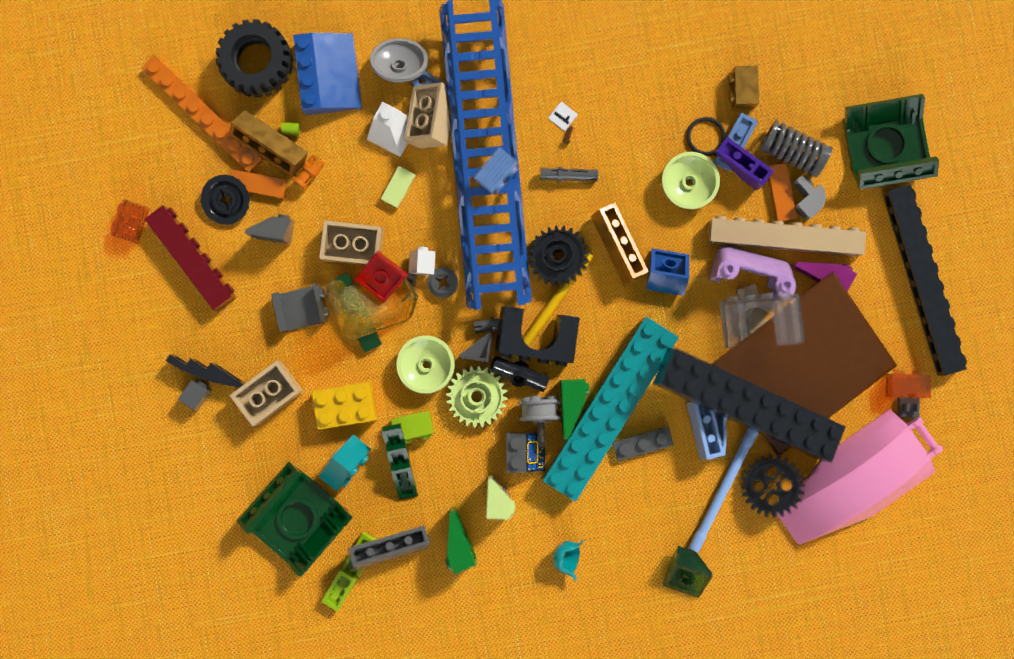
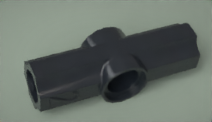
M495 356L490 366L491 372L509 378L510 383L516 387L526 385L544 392L549 382L548 376L530 370L528 364L522 361L513 363Z

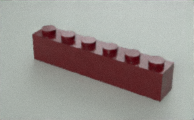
M162 205L147 216L145 221L214 311L221 310L236 298L233 294L235 290L229 283L223 281L222 277L224 276L217 267L213 268L210 264L212 262L211 258L207 253H202L199 249L201 246L194 237L191 238L188 235L189 229L183 222L179 223L176 219L178 217L177 213L171 207L168 208Z

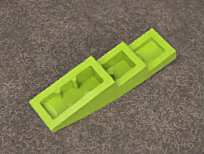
M363 532L355 546L377 539ZM349 556L321 601L337 612L363 569L353 571Z

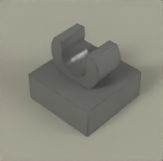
M898 397V417H919L920 398Z

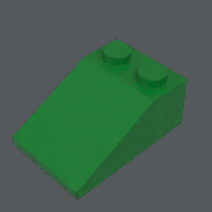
M585 379L560 380L562 434L564 439H569L585 403L586 395H589V383H585Z
M456 506L450 510L447 559L445 560L449 571L453 570L454 575L477 565L476 554Z

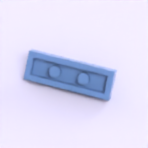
M741 112L728 137L744 148L758 121ZM717 155L713 163L731 172L732 169Z

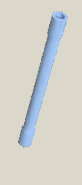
M750 428L747 429L741 445L688 547L693 551L699 553L706 535L758 432Z

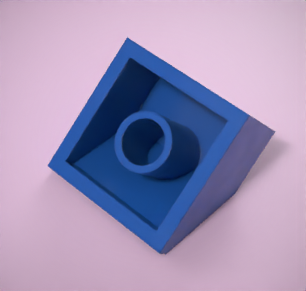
M652 248L646 290L684 296L689 281V254Z

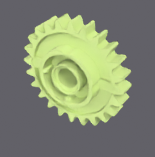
M470 366V372L463 369V375L456 373L458 379H451L454 385L448 386L451 393L446 394L451 397L447 401L448 404H452L449 411L455 410L453 417L460 416L459 422L466 420V426L472 422L474 428L477 423L484 427L485 421L490 425L491 418L497 421L496 414H503L500 408H506V405L502 402L508 400L507 397L503 396L507 392V390L502 389L505 383L498 382L501 377L495 378V373L493 372L489 374L487 367L484 371H481L480 366H478L476 371H474L472 366ZM474 391L482 393L483 398L480 402L472 400L471 396Z

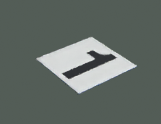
M560 102L548 119L566 131L578 114L563 102Z

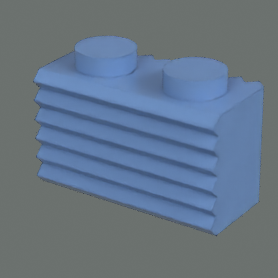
M498 147L474 176V180L492 195L495 191L499 193L505 186L504 180L508 176L511 178L518 170L516 168L517 161Z

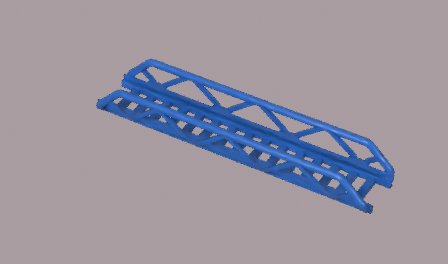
M447 0L446 4L440 6L439 11L466 305L469 309L474 308V310L481 309L480 293L516 290L518 306L531 303L532 300L505 11L502 0H489L490 12L454 15L453 0ZM491 21L492 31L456 34L455 24ZM493 40L494 50L457 53V43ZM495 59V69L459 72L458 62ZM496 78L497 88L461 92L460 81ZM498 97L499 108L463 111L462 100ZM500 116L501 127L464 129L465 119ZM502 135L503 146L466 149V139ZM500 147L517 161L516 168H518L511 178L509 176L506 178V185L499 193L494 192V194L507 193L508 204L472 207V196L492 194L483 187L470 188L469 177H474L481 168L468 169L467 158L492 156L497 148ZM509 213V224L477 227L473 225V216ZM511 232L512 243L475 246L474 235ZM513 251L514 262L477 266V254ZM515 271L516 282L479 285L478 274Z

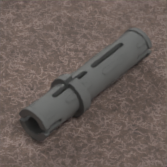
M541 168L540 180L597 182L598 169Z

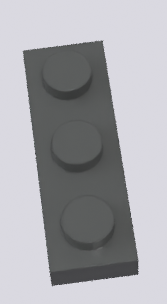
M668 426L613 442L618 461L674 445Z

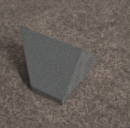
M489 332L459 356L462 359L489 362L492 334Z

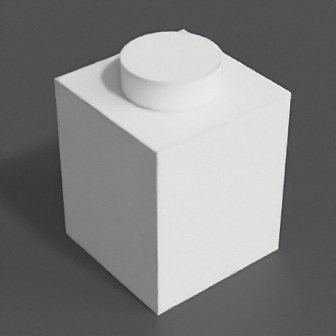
M417 247V250L410 251L408 274L434 275L435 252L428 251V247Z

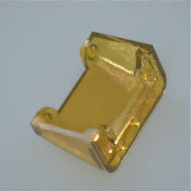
M407 279L401 283L385 303L381 302L359 284L345 287L343 281L333 280L327 283L326 288L340 330L346 340H353L406 322L412 317L418 299L417 293Z

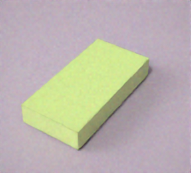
M398 166L381 200L398 209L416 175Z

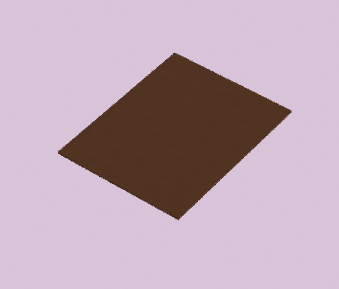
M833 271L712 363V365L828 419L897 366ZM763 435L777 456L782 455L791 448Z

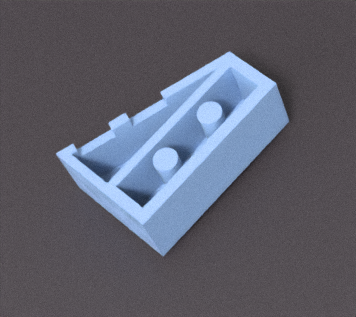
M687 402L686 405L699 459L708 460L724 456L726 454L727 418L693 402Z

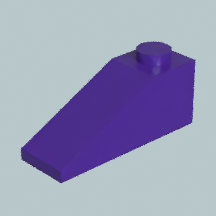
M729 137L725 138L715 152L741 180L756 191L766 183L774 171Z

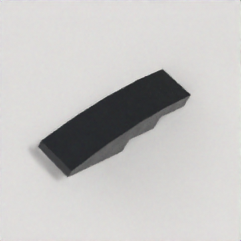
M172 354L166 359L167 362L182 371L204 380L236 387H242L246 384L216 363H210L207 367L196 359L190 358L186 362L177 355Z

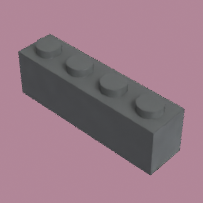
M423 525L348 548V555L353 571H357L428 549L430 542Z

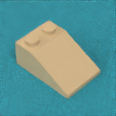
M444 83L413 86L404 141L417 148L447 146L450 122Z

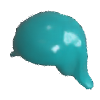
M584 540L580 543L565 541L557 546L553 554L554 567L561 573L571 576L574 581H577L574 571L579 561V546Z

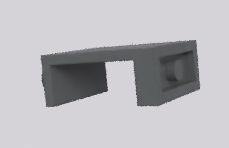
M315 283L310 287L271 294L280 332L328 322L329 310L327 305L324 306L323 298H325L323 287Z

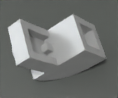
M801 175L792 183L804 196L795 205V210L807 221L822 209L825 204L826 194L821 184L814 189L812 181L808 177Z

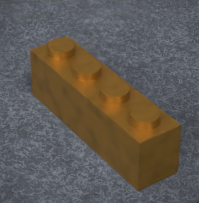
M244 110L231 122L230 136L292 177L304 165L308 152L274 130L271 126L262 122L255 115Z
M616 203L596 211L591 218L623 285L648 273L649 271Z

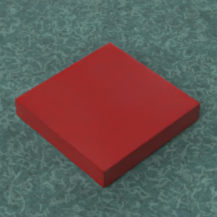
M377 250L353 280L381 302L385 303L407 278L408 273Z

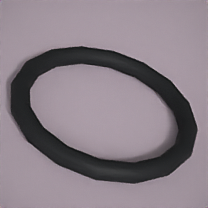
M711 117L696 119L687 130V141L690 148L694 152L706 156L715 154L726 136L721 123ZM702 121L715 123L720 128L722 134L719 146L709 152L697 149L692 144L690 138L693 127Z

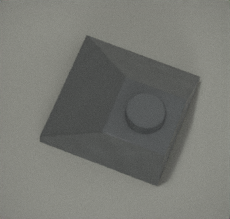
M278 214V217L272 216L246 229L245 234L254 239L291 244L295 222L289 219L290 216Z

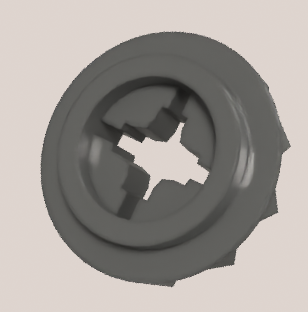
M437 268L434 270V275H429L428 288L437 297H449L458 287V278L449 268ZM448 276L446 282L450 287L443 286L439 289L440 283L436 278L443 280Z

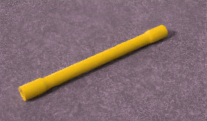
M590 254L585 258L589 259L590 263V261L593 259V256ZM571 279L569 286L566 282H563L562 287L558 288L523 338L528 346L531 345L575 281ZM512 355L511 358L507 359L513 363L520 361L519 356Z

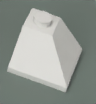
M382 101L373 118L367 140L401 157L408 144L404 141L408 116Z

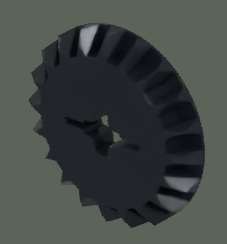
M215 176L202 189V208L206 215L216 223L224 225L236 223L246 215L250 208L249 191H247L246 185L234 176ZM224 194L231 199L228 201V205L226 202H222Z

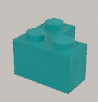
M353 434L330 459L319 477L335 491L341 486L345 488L359 470L357 466H363L369 459L367 454L371 448Z

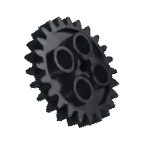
M770 454L769 460H766L762 456V462L755 459V466L748 465L751 469L750 472L744 470V473L748 476L747 478H741L742 481L746 482V485L741 486L742 489L746 490L742 496L749 497L745 501L747 504L753 503L750 509L754 510L758 507L757 514L760 515L765 511V517L767 518L770 513H772L773 518L777 517V513L784 517V511L791 514L790 507L797 509L798 507L795 502H802L799 495H805V492L800 490V488L806 485L800 483V481L804 479V476H797L801 470L799 468L793 470L795 463L792 462L788 465V458L781 461V456L778 455L776 460H774L773 455ZM776 468V476L768 477V470ZM785 473V476L777 482L781 474ZM785 481L792 483V487L788 491L782 489V484ZM757 482H763L764 488L760 492H756L754 489V485ZM771 482H772L773 484L776 483L775 486L777 487V489H776V490L771 489V490L766 494L765 498H764V499H761V496H762L763 494H765V493L771 488V487L769 486V484H770ZM772 495H777L779 498L776 505H770L769 498Z

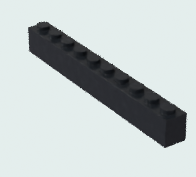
M911 184L889 190L882 195L937 376H946L966 370L967 360L961 352V340L956 335L954 329L956 326L955 321L949 312V301L944 296V284L938 276V265L933 260V248L928 243L926 237L927 229L921 220V209L917 207L915 201V190L912 189Z

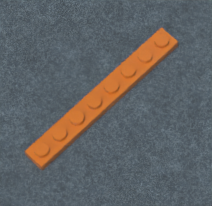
M155 55L141 67L147 75L249 173L263 161L254 151L230 136V127Z

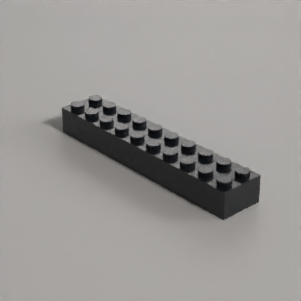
M667 348L653 381L655 386L824 462L832 463L846 426L677 348Z

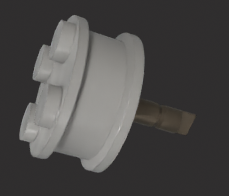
M530 396L529 398H521V401L518 402V405H521L522 417L519 418V421L537 423L538 447H545L544 422L562 420L558 411V404L561 403V400H558V396L542 398L540 396Z

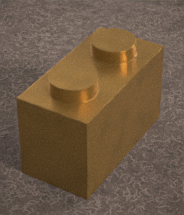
M735 66L729 73V84H732L729 101L732 103V108H756L759 104L758 66Z

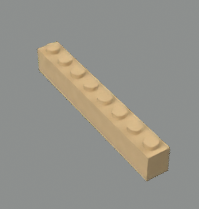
M715 216V218L709 221L707 244L856 257L865 254L866 232L860 231V228L850 227L848 230H841L840 226L822 228L820 224H810V227L803 226V223L793 222L791 225H784L783 221L764 223L765 220L753 219V222L745 221V218L736 217L734 220H726V216Z

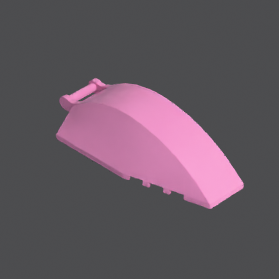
M888 409L841 442L832 463L821 461L811 470L812 472L801 482L806 485L800 488V490L805 492V495H799L802 502H795L798 508L790 507L792 513L784 511V517L777 513L798 545L873 517L935 473L931 458L940 453L943 448L941 445H937L922 424V418L917 417L906 424L891 409ZM913 428L918 430L930 447L929 451L926 452L911 431Z

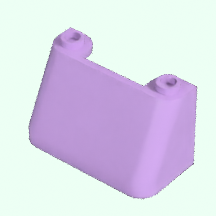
M729 245L722 246L717 250L709 277L710 281L718 283L721 278L732 279L737 276L740 269L768 277L766 287L773 291V299L784 301L793 298L796 283L791 267L787 262Z

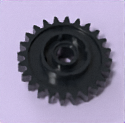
M555 225L553 231L548 227L547 233L541 231V237L535 236L537 242H531L534 248L528 249L529 253L532 254V256L528 257V260L533 261L529 266L530 268H535L533 274H539V281L545 278V284L551 281L552 287H554L558 282L560 287H562L563 282H566L569 286L571 279L576 282V275L583 276L581 270H587L584 264L589 263V259L585 257L590 254L588 251H584L588 248V245L583 244L585 239L584 237L579 238V232L573 234V229L570 228L566 231L565 226L559 230L558 226ZM561 252L564 254L562 259H554L556 253Z

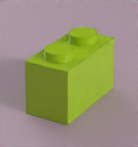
M430 410L391 419L392 425L401 423L406 443L413 442L412 438L420 437V440L431 438V434L435 433Z

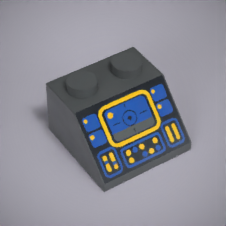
M506 432L507 473L545 471V447H538L537 432Z

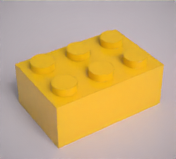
M372 382L312 391L318 430L378 420Z

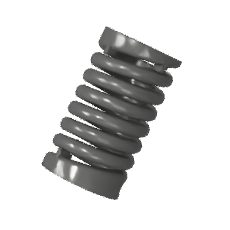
M776 119L769 128L759 150L764 153L770 152L772 157L777 154L778 160H781L785 155L784 163L790 161V166L796 165L798 170H801L804 166L803 172L807 173L809 171L810 175L816 178L825 167L833 147L827 146L823 142L820 143L819 140H814L811 136L807 137V134L801 133L797 129L794 130L791 126L787 127L785 123L779 124V120Z

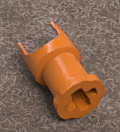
M312 155L304 163L303 169L292 179L305 190L312 178L316 177L324 167V161L320 160L316 163L317 157L315 155Z

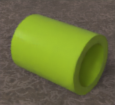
M281 123L282 135L300 136V123Z

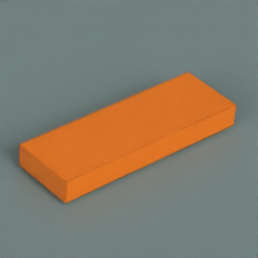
M787 163L768 166L774 170L768 179L776 220L783 222L796 220L797 215Z
M233 169L230 170L229 175L240 179L246 185L249 193L284 199L287 180Z

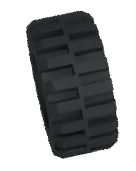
M247 19L242 20L243 24L238 25V23L233 24L232 30L229 31L227 29L224 32L226 35L224 39H219L218 44L220 48H216L215 54L218 56L216 65L220 68L221 76L234 90L239 93L242 92L248 97L254 95L256 98H260L262 94L266 96L272 95L271 91L274 89L279 91L281 89L279 85L282 82L286 84L289 80L286 76L292 73L290 65L293 64L291 48L276 27H272L270 23L264 21L262 24L257 19H253V23H250ZM253 44L267 45L271 50V60L268 66L256 74L243 73L239 68V57L244 49Z

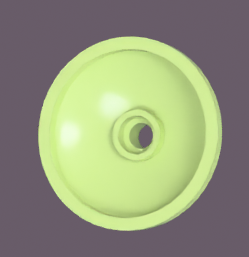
M684 152L675 156L668 162L662 175V187L665 195L674 205L683 209L690 210L704 207L716 196L720 185V176L716 165L710 158L697 152ZM686 180H690L692 182V185L687 186L685 183Z
M418 336L409 340L401 348L397 357V372L401 381L409 389L418 393H433L442 389L448 384L454 373L455 361L451 349L442 340L433 336ZM425 361L430 362L429 368H424L423 363Z

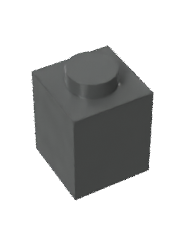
M201 379L198 381L191 380L178 400L193 410H199L212 390Z

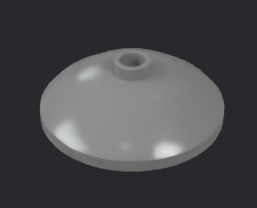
M396 38L386 40L377 45L371 53L370 61L373 71L379 77L391 82H408L424 73L428 65V56L420 44L412 40Z

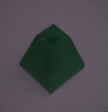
M677 546L671 557L662 586L699 598L710 582L713 573L697 552Z

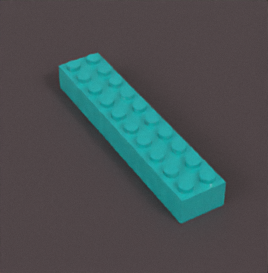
M648 317L642 319L574 427L569 439L566 440L542 478L545 483L573 501H577L658 372L667 348H673L679 337Z

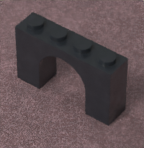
M509 306L501 307L495 353H500V357L511 358L512 355L519 356V360L524 361L536 358L538 363L549 364L550 360L556 361V365L566 367L567 363H574L580 317L556 315L552 341L547 347L541 350H534L524 342L521 334L524 309Z

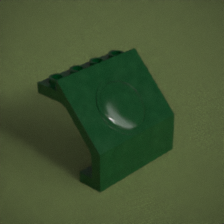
M923 94L845 107L844 131L851 171L859 189L938 176L939 159L937 156L931 157L929 154L924 128L925 97Z
M288 462L238 518L237 523L246 533H253L287 562L296 575L302 577L353 516L311 477L291 462Z

